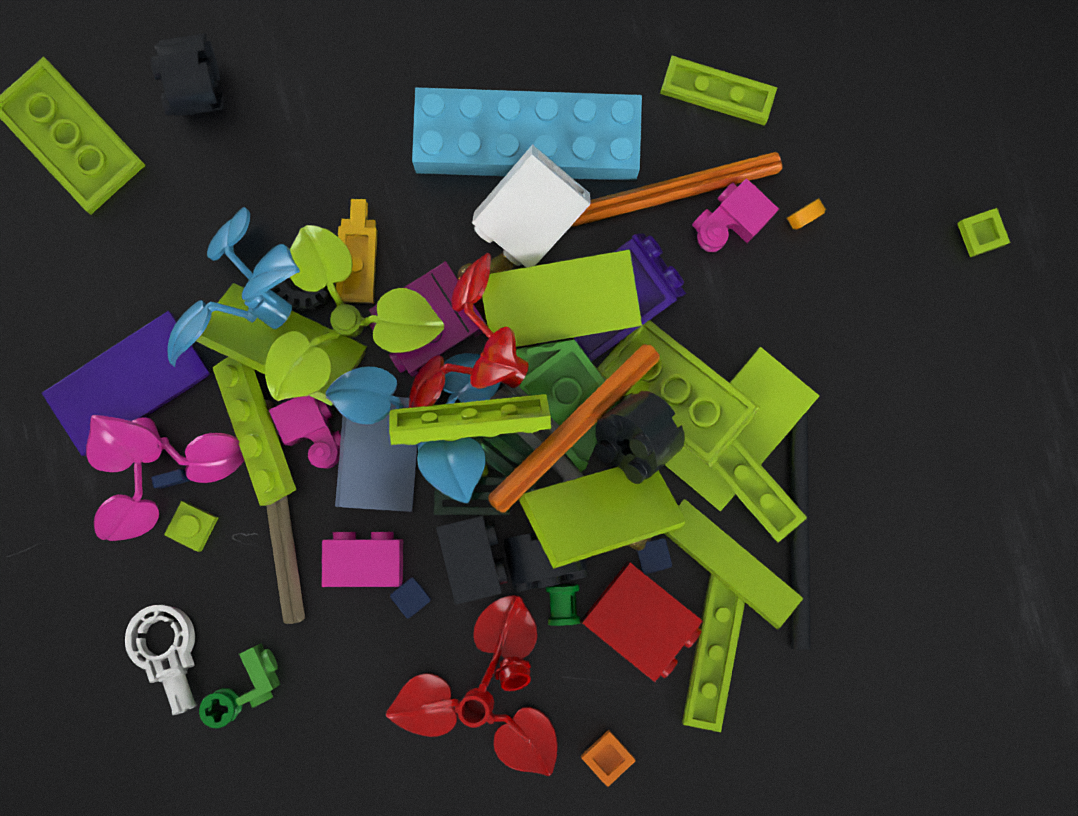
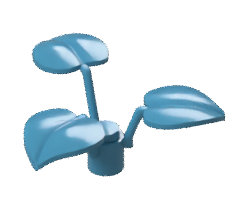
M245 207L241 208L231 220L218 230L209 244L207 256L215 261L225 253L249 279L242 292V298L245 300V305L248 306V311L216 302H209L206 305L202 300L192 305L179 318L169 338L168 360L174 367L177 358L207 328L213 311H221L243 317L251 323L258 318L272 329L282 326L292 311V305L271 290V288L300 272L292 258L290 249L284 244L275 246L259 261L253 273L234 253L233 245L245 235L250 222V212Z
M458 354L450 357L444 364L450 363L473 368L481 354ZM360 367L348 371L338 377L326 391V398L335 405L337 410L347 419L359 424H374L383 420L389 414L391 404L395 405L397 409L405 408L398 397L392 396L397 388L396 378L388 371L377 367ZM449 372L445 375L443 387L445 392L451 394L446 404L455 403L457 399L461 403L490 400L498 392L501 382L486 388L477 389L470 383L471 375ZM470 437L460 438L455 441L437 440L418 443V467L425 479L445 495L457 501L468 503L485 467V453L482 446Z

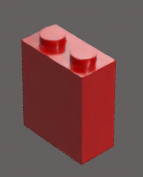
M629 561L626 562L581 619L582 624L654 682H656L659 676L665 679L673 671L678 663V660L674 657L683 646L690 648L702 632L698 627L703 622Z

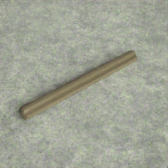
M265 400L268 411L274 408L272 401ZM272 419V422H273L275 431H276L277 436H278L277 428H276L275 423H274V421H273V419ZM285 496L271 505H266L283 622L285 624H293L303 621L305 613L288 499Z

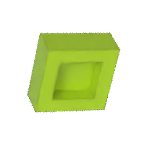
M997 208L963 219L957 223L970 258L1010 243Z
M181 501L164 535L197 552H201L219 517L186 501Z

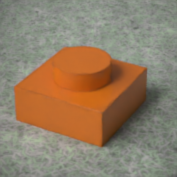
M610 730L606 731L581 755L583 761L607 787L636 761L635 757Z

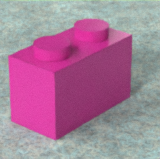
M333 532V539L322 540V587H399L403 585V539H394V532H371V539H356V532Z

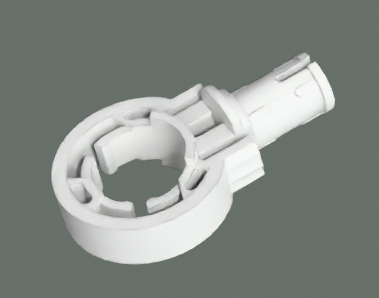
M153 605L142 609L131 619L125 633V647L130 659L137 666L146 670L150 683L158 681L163 683L172 709V715H177L187 711L188 708L192 709L197 706L185 675L188 668L195 666L191 656L195 642V631L190 618L180 609L172 606ZM164 613H170L179 621V623L173 622L174 619L171 617L164 616ZM158 621L173 622L171 627L175 632L174 643L168 651L160 656L154 655L148 650L145 638H138V633L146 634L149 627Z

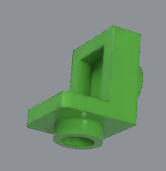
M262 643L239 654L255 689L235 699L238 706L250 702L252 708L273 698L271 690L280 685V681L275 673V670L278 669L276 659L270 649L264 650Z

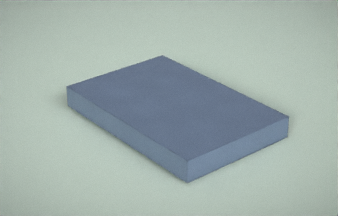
M398 397L404 407L409 408V398ZM391 404V410L397 409L395 405ZM389 414L383 420L374 424H359L344 416L342 417L335 507L412 512L417 444L391 445Z

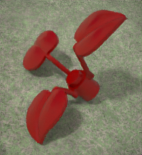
M489 253L476 260L461 275L456 283L451 300L452 309L456 312L464 309L465 314L489 338L480 358L476 361L473 368L450 363L444 364V357L440 355L432 357L421 367L413 381L409 395V408L433 406L443 390L445 375L449 372L471 375L470 383L477 389L486 388L499 382L511 388H516L524 380L529 365L526 360L516 355L514 331L505 326L493 333L473 310V304L480 300L488 284L491 255Z
M508 595L491 603L478 617L474 627V641L477 648L483 652L494 653L479 688H473L468 691L460 702L458 699H451V687L446 680L435 674H419L411 678L402 687L398 696L387 710L386 717L409 732L428 737L441 736L453 729L457 722L456 713H458L461 722L469 727H479L486 721L489 724L505 722L506 724L500 726L494 736V750L497 757L512 769L550 776L556 764L558 747L555 729L549 718L540 710L529 706L519 709L513 719L507 714L492 713L494 699L490 692L487 691V687L500 656L503 658L517 656L523 659L531 653L537 641L536 623L524 601L518 595Z

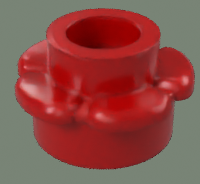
M508 657L500 662V668L495 670L494 677L500 681L502 689L516 691L530 683L531 665L528 661L521 660L520 657Z

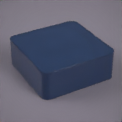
M178 469L151 477L153 487L160 489L191 481L187 478L185 469Z
M664 538L636 545L641 570L644 574L672 567L667 543Z
M415 577L410 578L390 595L392 601L406 618L412 617L431 601V597Z

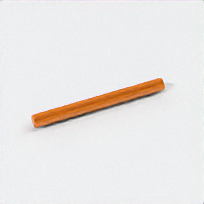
M777 152L592 199L590 200V206L571 226H578L728 187L731 183L736 185L742 183L746 178L751 181L778 174L782 170V161L780 155Z
M642 345L489 494L488 500L497 511L506 512L659 361L660 355L651 345Z

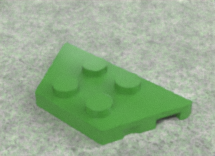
M574 338L516 349V355L526 360L529 365L528 372L519 387L528 396L547 394L550 416L559 426L606 381ZM620 399L611 408L618 404ZM596 423L566 452L580 472L586 469L588 460L597 444L595 434Z

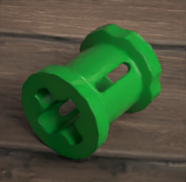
M557 584L545 587L546 592L550 594L551 617L548 618V625L580 624L581 617L577 615L576 592L580 590V585Z
M221 688L204 698L199 707V715L203 723L211 728H221L233 721L242 710V705L238 706L235 700L240 695L231 688ZM219 702L222 706L227 705L228 711L223 714L222 710L215 709V704Z

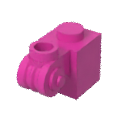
M746 178L738 187L731 183L718 197L722 204L713 213L706 209L694 221L692 226L698 232L697 240L700 247L706 252H717L728 240V229L735 231L748 243L777 213L779 208Z
M308 395L293 398L269 409L284 445L293 446L306 439H311L314 444L308 450V459L312 465L318 468L329 469L338 464L341 432L340 430L336 432L332 430L328 418L333 417V413L328 404Z

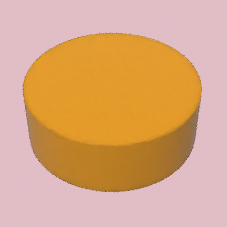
M817 199L787 217V220L791 227L797 230L824 214L826 209L821 200Z

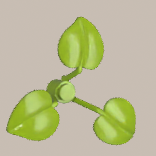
M307 225L300 229L290 248L292 258L300 270L299 273L294 274L290 279L296 286L308 292H318L327 286L337 305L331 314V324L334 329L313 338L311 342L298 331H290L277 338L270 347L266 358L265 378L271 396L277 401L304 397L319 391L327 383L331 375V360L323 349L316 346L329 339H336L340 334L348 338H354L362 333L364 327L371 323H376L373 330L375 343L386 351L405 353L421 348L433 341L444 330V323L424 297L407 288L393 289L385 293L377 303L378 316L371 315L364 318L354 306L344 304L333 283L342 282L350 277L353 266L350 251L344 242L332 232L318 226Z

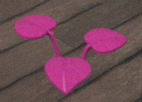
M92 415L90 433L86 445L88 462L95 469L105 472L126 470L134 462L135 480L133 498L126 495H114L107 499L97 510L94 519V529L98 538L101 540L117 541L138 537L151 530L157 523L159 510L156 503L151 500H141L143 494L142 462L150 463L157 460L162 449H165L178 464L187 465L185 474L189 480L199 483L214 482L227 477L243 463L244 458L238 438L225 433H208L198 436L189 443L185 449L186 457H184L170 445L167 437L160 438L156 424L152 419L138 418L128 421L115 417Z

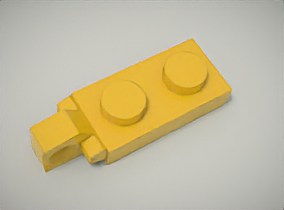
M351 199L350 219L341 220V226H338V237L350 251L353 263L352 273L348 279L336 282V290L344 303L374 304L377 252L376 221L368 220V203H366V199Z

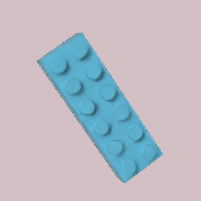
M415 87L412 163L416 173L506 176L533 144L573 179L636 181L640 170L642 95Z

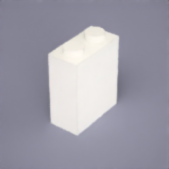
M532 144L474 211L472 224L475 225L474 229L481 238L489 243L495 241L504 249V255L517 266L523 264L525 267H532L542 259L590 206V193Z

